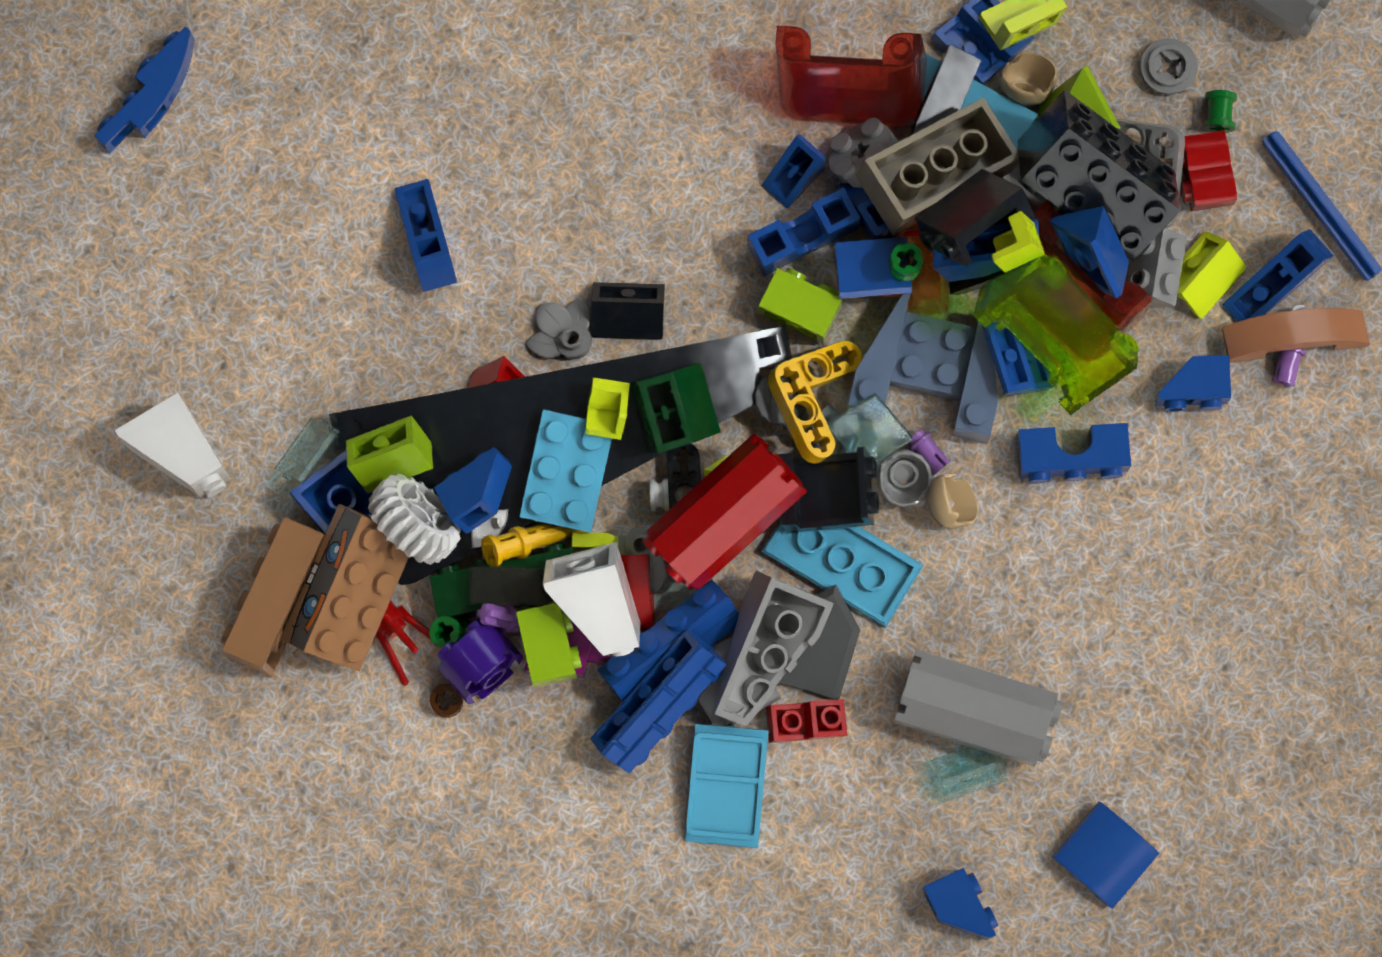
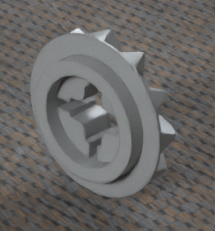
M1162 39L1154 42L1146 49L1141 59L1140 69L1144 82L1154 92H1161L1170 96L1174 93L1184 92L1193 83L1197 74L1198 64L1194 52L1185 43L1175 39ZM1162 57L1168 63L1181 60L1175 67V78L1168 72L1157 74L1163 66Z

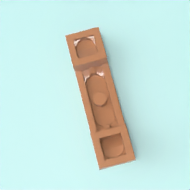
M1313 308L1267 314L1223 326L1221 329L1230 362L1262 359L1267 352L1329 345L1333 346V350L1368 347L1370 345L1363 311L1346 308Z

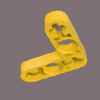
M841 341L782 362L768 375L769 389L800 455L807 462L813 464L820 463L829 457L835 449L834 437L811 389L842 379L856 371L863 357L860 349L853 342ZM840 355L842 357L847 356L850 360L848 363L843 361L835 366L832 363ZM809 361H814L821 366L823 371L822 377H814L809 372ZM780 377H789L792 383H783ZM796 392L799 394L791 400L788 397L790 394L794 395ZM795 404H800L807 409L809 414L807 421L797 418L794 413ZM813 425L814 430L804 432L805 429ZM811 442H820L822 448H813Z

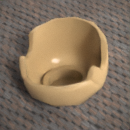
M1023 52L1019 54L1012 64L1006 63L1001 73L1000 86L1009 99L1020 105L1032 106L1041 104L1051 96L1054 90L1058 69L1050 59L1040 54Z
M956 473L942 474L936 477L930 484L927 500L933 518L944 527L950 529L973 524L977 520L978 514L976 496L971 484L967 479H954L953 477L956 476ZM948 500L955 503L952 508H950Z

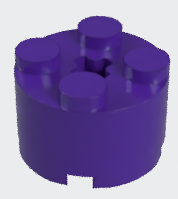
M480 618L467 627L465 630L466 635L456 644L453 641L446 644L437 654V657L441 660L438 671L467 704H473L472 697L477 694L481 699H484L494 692L514 673L509 668L514 660L520 665L523 659V655L499 628L481 624Z

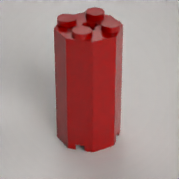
M755 433L646 531L648 536L643 540L645 546L656 557L660 555L668 563L664 568L677 583L682 582L689 590H692L694 587L698 590L702 588L808 492L802 486L801 480L777 453L769 452L767 450L769 445Z

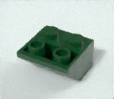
M701 362L631 382L650 453H661L721 433Z

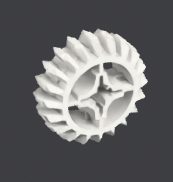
M399 473L396 476L390 475L375 488L369 498L370 504L368 509L372 513V521L378 524V531L383 532L387 537L386 540L391 541L396 549L402 550L406 557L410 558L413 556L417 562L422 563L424 561L430 565L434 562L439 563L453 551L461 539L459 535L461 529L450 520L440 498L434 493L433 489H428L422 481L416 482L413 477L406 478Z

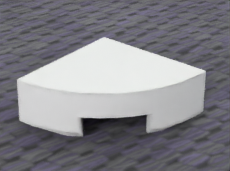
M508 509L498 510L496 515L471 531L472 548L481 547V541L484 536L491 534L496 537L501 534L508 519Z

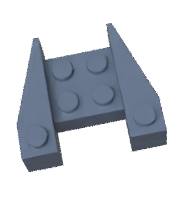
M910 293L902 294L855 371L847 413L882 420L889 386L959 401L960 404L952 436L988 444L998 404L994 362L982 328L983 325L989 323L988 307L982 305L977 327L906 312Z

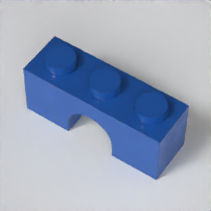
M843 187L813 202L811 208L799 217L785 223H781L779 219L749 234L747 246L763 276H766L776 271L777 268L780 269L858 230L861 218Z
M1128 423L1091 425L1088 431L1089 448L1077 455L1068 454L1059 447L1056 440L1055 427L1019 429L1016 435L1020 478H1028L1029 483L1033 484L1049 482L1050 476H1065V481H1081L1087 479L1086 474L1101 473L1102 479L1123 477V472H1128L1131 467Z

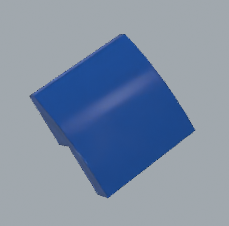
M998 0L968 1L961 7L958 14L935 31L930 39L943 53L946 46L951 44L980 59L981 62L974 80L983 85L989 82L1005 67L1007 62L1012 61L1035 38L1032 35L1000 51L979 19L981 12L1000 4Z
M1034 318L1016 322L1014 319L982 326L1004 395L1041 392L1056 386Z
M1098 801L1052 855V858L1072 877L1083 883L1106 906L1113 909L1159 855V852L1102 802Z

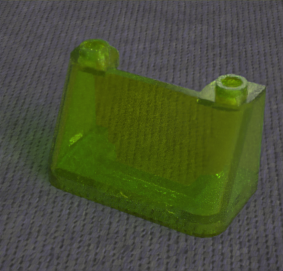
M1043 255L991 279L980 288L973 316L985 328L996 321L995 327L999 331L1007 327L1050 372L1048 382L1052 386L1057 383L1059 384L1064 394L1059 399V404L1070 415L1137 369L1139 346L1136 340L1131 335L1124 334L1068 276L1065 267L1057 258Z

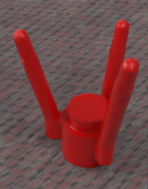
M390 600L375 636L380 641L402 685L407 686L409 681L386 635L390 639L398 636L404 645L412 653L416 654L418 652L417 646L403 631L407 626L404 620L429 639L430 629L411 616L402 605L397 608Z

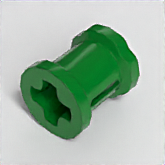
M1228 90L1206 92L1205 100L1208 102L1207 121L1203 123V129L1208 132L1225 130V133L1235 131L1236 124L1232 121L1233 102L1237 100V94Z
M912 243L899 244L893 249L889 269L897 280L909 282L919 275L923 264L921 249ZM912 257V266L907 265L905 269L899 266L900 258Z
M438 617L430 626V639L439 648H443L452 641L456 644L466 635L465 630L471 623L459 617Z

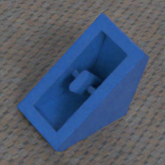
M798 134L761 186L788 209L825 170L826 157L802 135Z

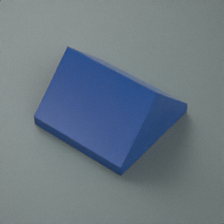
M1104 206L1052 218L1050 220L1052 227L1075 275L1116 299L1121 296L1129 260Z
M907 237L835 243L833 254L840 299L912 293V282L897 280L889 269L893 249L899 244L908 243ZM909 256L905 259L900 258L899 266L905 269L907 265H910Z
M347 450L290 492L292 498L324 535L328 530L338 504L368 516L372 515L368 506L370 504L369 498L373 493H367L348 469Z

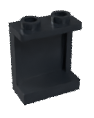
M981 169L917 216L915 220L921 230L919 238L928 250H936L949 261L955 260L967 266L972 262L966 248L969 242L1004 216L1009 217L1020 211L1029 219H1033L1035 215L1022 187Z
M857 447V452L831 454L822 462L815 464L807 462L803 457L796 458L792 453L778 454L801 480L802 486L808 491L781 515V525L788 533L874 525V514L879 513L877 492H872V478H877V464L875 456H870L865 447Z

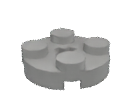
M869 118L865 122L852 127L847 132H841L834 136L830 143V147L833 149L829 158L831 172L842 184L849 183L853 188H862L855 175L864 160L896 144L898 140L891 130L882 124L879 119Z

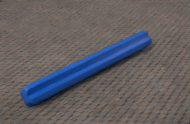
M1275 131L1266 136L1262 141L1264 148L1361 277L1368 281L1378 275L1382 270L1379 263L1280 132Z

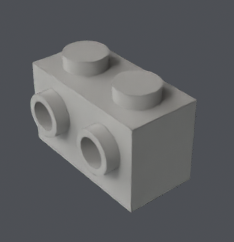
M1164 228L1134 261L1128 258L1129 265L1123 292L1119 298L1142 308L1175 307L1187 237Z

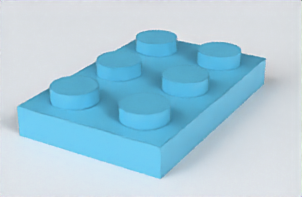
M543 409L519 517L591 533L612 438L587 435L585 433V418Z

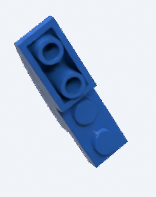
M186 26L180 32L175 31L171 33L163 43L164 48L155 57L149 56L140 64L135 77L143 88L140 91L135 90L131 92L123 101V108L114 117L109 115L99 124L98 132L94 136L109 154L134 129L146 138L172 105L187 75L195 43L191 31Z

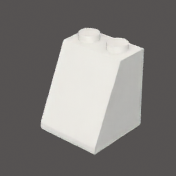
M176 393L115 430L118 437L129 450L199 497L205 494L207 497H212L220 493L227 487L225 482L231 479L179 393Z
M617 542L546 560L543 579L545 591L603 656L613 654L616 657L624 656L633 652L634 648L639 647L640 619Z

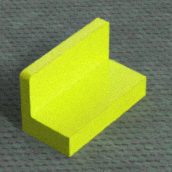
M1006 0L981 12L979 19L1001 51L1057 24L1068 6L1063 0H1049L1047 2L1046 0Z
M1205 231L1184 254L1177 297L1184 300L1193 314L1200 319L1211 310L1246 270L1245 263L1228 240Z

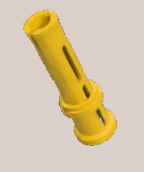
M542 523L526 529L516 526L510 528L506 534L496 537L491 534L484 536L481 541V548L486 562L494 568L500 566L504 560L513 557L522 559L527 557L531 550L571 538L573 532H588L549 523Z

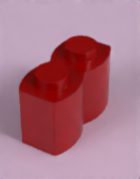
M1225 130L1184 136L1185 149L1182 168L1185 181L1181 182L1183 202H1189L1191 212L1234 205L1237 200V191Z

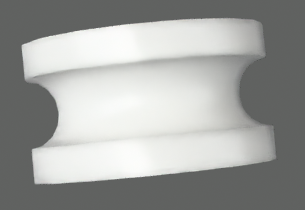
M668 478L663 479L661 483L650 479L651 512H656V509L660 507L665 511H669Z

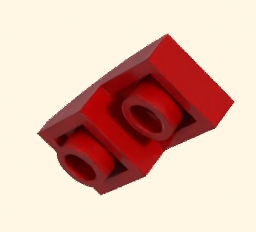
M621 555L640 619V630H648L655 624L654 593L651 592L650 555Z
M844 699L777 704L766 707L769 743L848 736Z

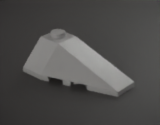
M755 571L741 604L726 660L727 665L722 674L712 713L747 726L773 695L774 688L787 672L791 673L796 667V661L807 647H812L820 638L834 603L759 571Z

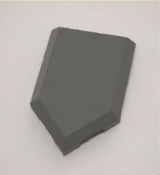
M834 585L816 595L834 603L820 638L812 647H807L796 661V667L791 673L787 672L779 682L839 700L859 637L860 628L837 585Z

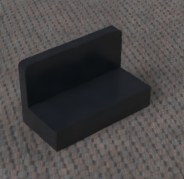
M593 282L591 336L593 338L661 340L663 338L665 284Z

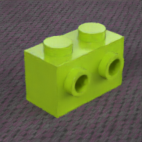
M777 268L758 306V314L783 326L786 325L787 328L823 344L842 307V299L838 297V291L822 283L817 287L805 281L806 276L794 269L787 268L786 271Z
M412 415L346 441L347 467L367 493L373 492L390 475L396 476L399 473L406 478H410L433 469L431 441Z
M557 603L516 612L533 687L537 688L576 679L575 669L581 668L582 664L578 647H570L567 633L574 632L572 620L562 611Z

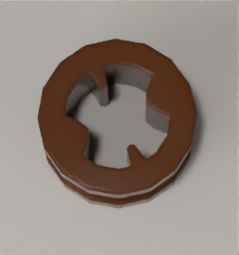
M450 684L437 686L430 695V704L433 711L443 718L456 716L463 707L464 699ZM446 691H451L454 693L452 698H457L456 705H449L447 711L439 709L442 705L441 703H436L437 697L444 696Z

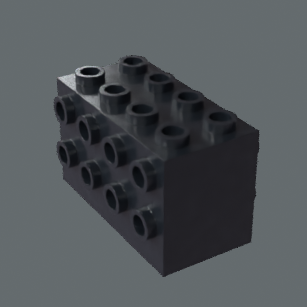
M1066 90L1062 91L1017 141L1020 177L1025 189L1033 195L1040 194L1049 200L1052 208L1061 215L1104 206L1126 256L1132 261L1181 211L1175 171Z

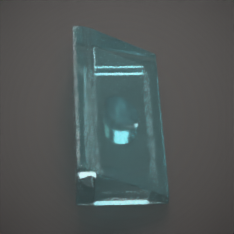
M972 747L924 762L938 804L1007 781L1005 766L1000 756Z

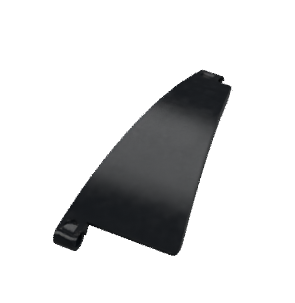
M785 325L542 374L329 414L335 448L338 450L346 448V441L412 415L431 441L433 469L412 477L416 482L422 481L428 489H433L436 495L434 487L443 482L449 474L458 472L474 461L479 454L495 447L512 465L498 509H508V519L500 534L502 535L508 533L510 528L516 526L524 527L535 521L519 516L543 409L586 419L593 377L630 383L627 417L621 440H611L601 485L603 486L667 452L650 453L631 382L701 362L719 424L755 405L754 394L756 386L761 381L759 368L781 364L793 358ZM461 530L459 534L461 539L456 544L457 546L439 563L434 562L430 565L424 561L422 563L417 562L413 556L408 558L398 583L401 585L415 583L437 572L438 569L447 567L482 548H472L471 532L466 534Z

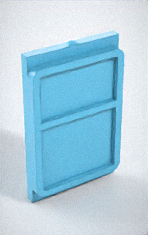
M695 723L685 841L700 842L701 844L733 845L739 848H758L769 730L740 728L733 725L718 726Z

